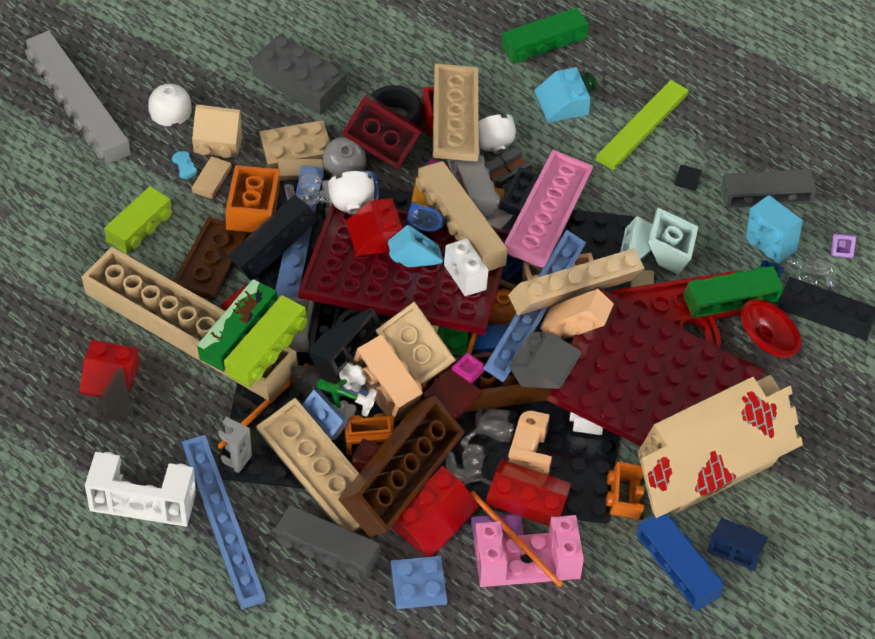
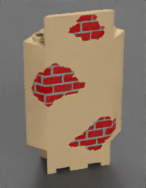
M771 375L759 381L751 377L654 424L637 453L642 466L652 512L655 517L658 518L672 510L677 514L773 466L780 456L802 446V438L795 430V425L799 424L796 408L793 405L791 406L789 401V395L792 394L791 385L780 390Z

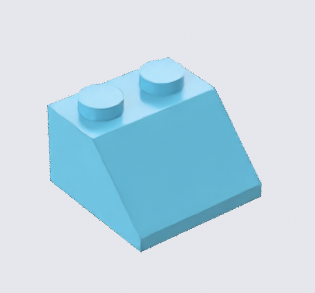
M577 67L556 71L534 90L547 123L589 114L590 96Z

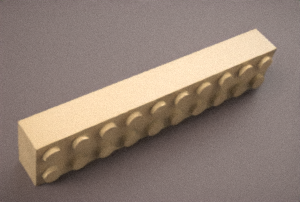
M111 247L81 277L85 293L198 360L200 359L197 344L225 313L221 308L114 247ZM289 347L284 348L276 362L270 364L264 371L262 378L259 381H255L250 388L231 377L229 378L269 401L298 369L296 351ZM205 363L206 365L212 367L213 369H215V370H217L218 372L222 373L223 375L227 376V375H226V370H224V372H223V371H221V370H219V369H217V368H215V367H213V366H211V365Z

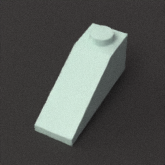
M637 216L625 228L620 252L635 248L640 260H642L651 251L648 240L653 224Z

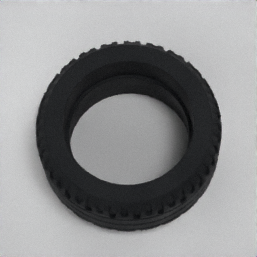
M389 85L376 89V91L370 94V96L388 107L405 109L409 112L405 118L421 126L422 103L418 95L410 89L398 85Z

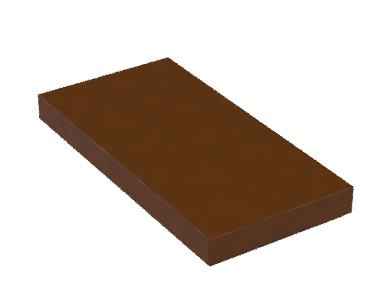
M208 217L173 282L199 297L215 301L234 266L227 256L250 235V232L226 230V222Z

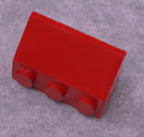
M501 459L490 486L486 504L550 527L551 517L561 516L571 483Z
M442 466L420 489L392 525V529L425 557H433L479 509V505L464 484Z

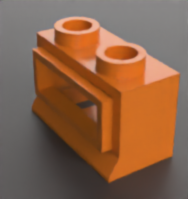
M378 413L370 418L354 415L347 419L348 424L344 428L347 456L352 455V444L366 443V451L374 452L376 450V442H385L394 431L393 416Z
M617 461L614 469L609 470L607 485H611V491L607 493L606 506H610L611 515L639 520L644 510V505L640 504L644 494V486H641V479L643 477L642 466ZM620 481L629 482L628 503L619 502Z

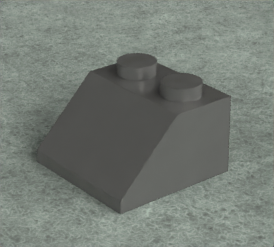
M530 332L510 363L509 368L521 387L560 389L582 353L551 332Z

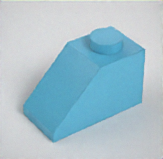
M409 225L405 226L388 240L390 257L396 263L400 262L406 267L436 265L443 262L439 245Z

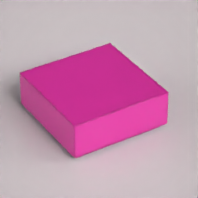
M466 353L452 366L451 372L471 385L485 371L483 369L485 364L469 353Z

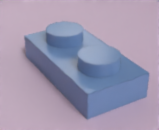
M313 389L302 404L304 409L331 440H336L348 424V420L318 389Z

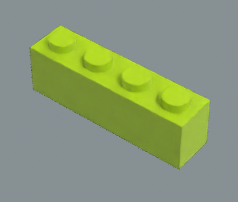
M281 295L224 360L226 375L249 388L255 381H259L268 366L274 364L281 351L291 344L294 336L305 328L307 324L305 307Z

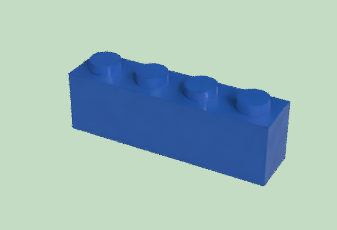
M664 514L656 518L654 515L639 523L637 537L696 611L721 597L724 586L721 577L710 569L705 557L697 553L689 537L681 533L672 517Z

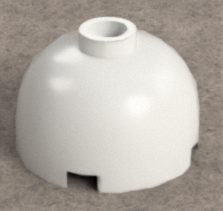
M172 83L160 85L153 90L149 97L148 109L153 121L160 125L172 126L171 124L175 123L181 124L192 113L191 98L187 91L179 85Z
M501 114L478 121L480 149L486 152H494V154H501L506 151V148L515 140L516 135L515 123L511 115L506 114L507 118H502Z
M360 171L344 172L342 177L338 179L334 176L328 182L330 200L337 209L349 214H355L365 204L373 200L374 180L372 177L371 179L368 178L367 173Z

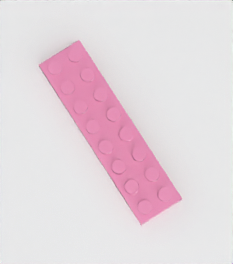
M552 150L504 243L508 248L507 254L529 262L534 266L544 268L587 183L593 165Z

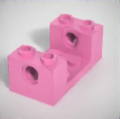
M576 515L551 517L549 533L517 535L560 580L581 578L584 559ZM501 521L475 524L474 547L480 587L552 581L534 561L531 563L521 561L520 557L526 555V553L509 536L502 537Z

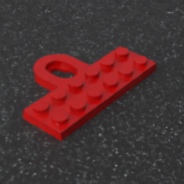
M737 271L616 289L610 292V294L681 329L689 323L698 325L704 332V340L719 348L721 336L714 319L741 315L742 310L738 309L692 318L683 297L687 284L693 280L710 279L716 275H730Z

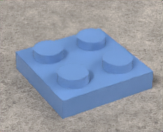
M441 556L391 560L396 609L447 605Z

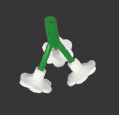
M348 362L339 373L341 381L336 384L323 379L317 382L319 389L332 393L335 401L334 406L346 419L354 416L357 411L356 406L344 400L340 401L337 394L352 398L356 403L363 405L362 415L368 416L374 404L377 390L372 388L369 394L365 396L360 393L356 395L340 388L344 386L346 389H352L354 392L362 389V385L367 380L360 365H353L351 362Z

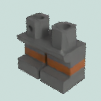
M517 147L501 155L500 158L498 157L485 164V168L489 169L490 180L494 182L495 188L505 189V193L519 167L529 171L532 168V163H526L521 158V152Z

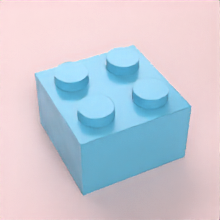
M768 195L750 208L746 239L751 245L764 252L768 258L780 264L797 251L803 220Z

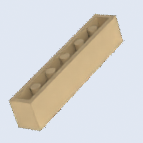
M441 161L418 168L417 188L426 196L428 204L441 213L450 235H454L457 241L468 239L488 268V271L506 266L508 248L446 164Z
M635 248L521 282L509 294V297L518 316L593 291L595 287L603 290L632 281L645 268Z

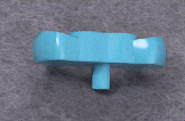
M180 151L173 155L172 162L178 164L180 178L190 179L197 174V169L191 162L188 152Z

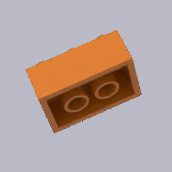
M235 165L226 205V230L254 232L276 212L280 190V169Z

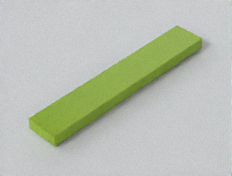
M670 80L596 155V161L614 171L688 95V89Z

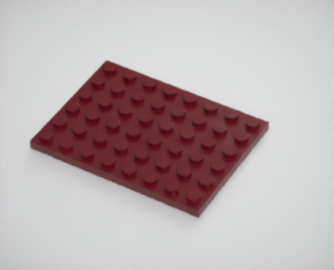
M331 203L299 288V299L360 311L373 308L376 314L394 317L415 302L431 325L480 335L486 334L505 266L488 271L486 290L464 296L444 266L446 245L457 242L455 236L450 235L445 223L436 232L416 229L439 245L443 262L436 265L406 267L400 262L396 263L390 257L389 252L356 256L346 226V221L354 214L341 211ZM396 209L404 228L407 226L405 221L408 211ZM423 214L424 220L431 218V215ZM433 222L431 226H437L438 222ZM493 228L502 242L505 243L510 231Z
M595 287L594 290L599 289L614 305L604 326L574 335L570 345L580 350L582 354L561 388H552L547 400L641 447L654 424L751 377L759 381L762 379L765 370L623 299Z

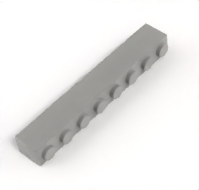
M50 31L27 39L25 54L28 60L35 63L34 65L39 75L43 74L47 87L49 89L53 88L57 101L59 103L62 102L66 114L74 118L76 128L84 132V138L88 145L92 144L94 146L97 158L103 159L106 165H109L131 155L128 139Z

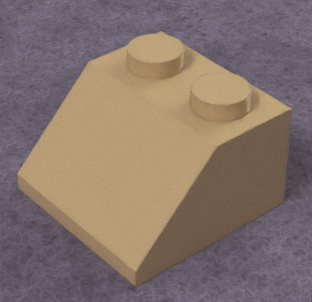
M196 104L192 137L194 153L221 156L223 158H237L242 141L240 110Z

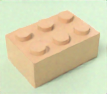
M380 335L357 348L352 364L362 367L363 374L367 380L364 384L369 392L372 388L377 390L375 396L376 403L384 414L393 416V422L395 423L405 417L416 402L420 401L423 392L418 380L413 379L408 373L409 370L406 363L402 359L399 360L394 353L395 350L391 342L385 340Z

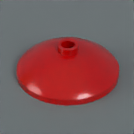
M762 299L749 300L742 307L741 320L744 330L760 349L770 355L783 358L792 357L800 350V333L795 323L782 309Z

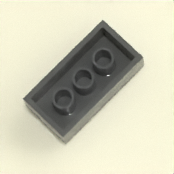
M280 34L252 58L253 76L319 115L347 90L346 72Z

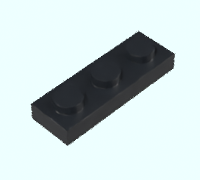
M519 167L498 209L518 217L539 174Z

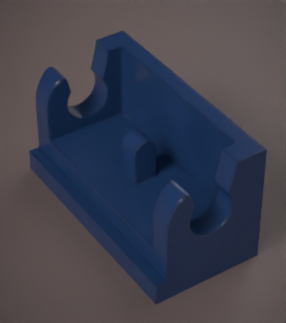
M721 517L712 534L707 551L754 571L768 537Z

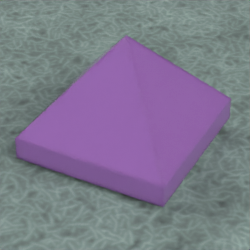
M833 233L831 256L854 258L856 235Z

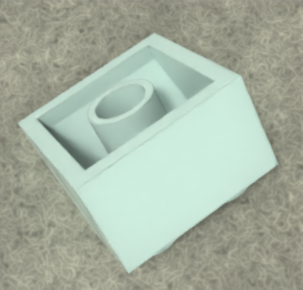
M660 208L656 210L648 243L658 265L679 275L691 260L698 226Z

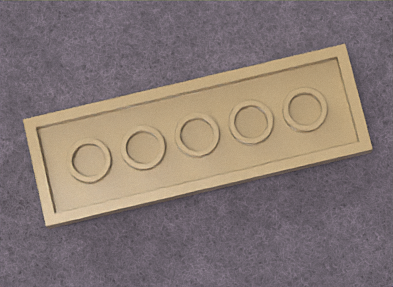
M435 64L433 158L478 162V67Z
M294 398L257 425V431L334 524L356 533L361 529L360 525L338 499L359 473L299 401Z

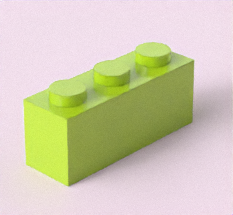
M149 186L104 227L106 241L125 254H128L132 249L138 248L141 241L147 235L153 234L156 227L171 216L170 198Z

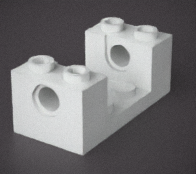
M95 452L85 483L90 511L188 526L196 497L193 467L185 464L176 465L169 463L162 488H157L153 485L142 486L124 481L123 474H120V455H115L111 452Z

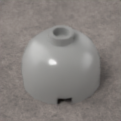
M347 137L333 139L326 146L323 153V166L329 177L336 176V178H340L344 172L364 171L366 168L367 158L364 148Z

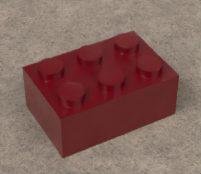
M366 94L343 130L342 135L396 169H399L424 129Z

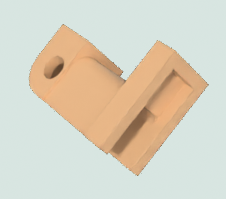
M527 411L521 414L509 451V462L549 475L552 456L536 453L539 442L544 443L548 430L549 414L536 411Z

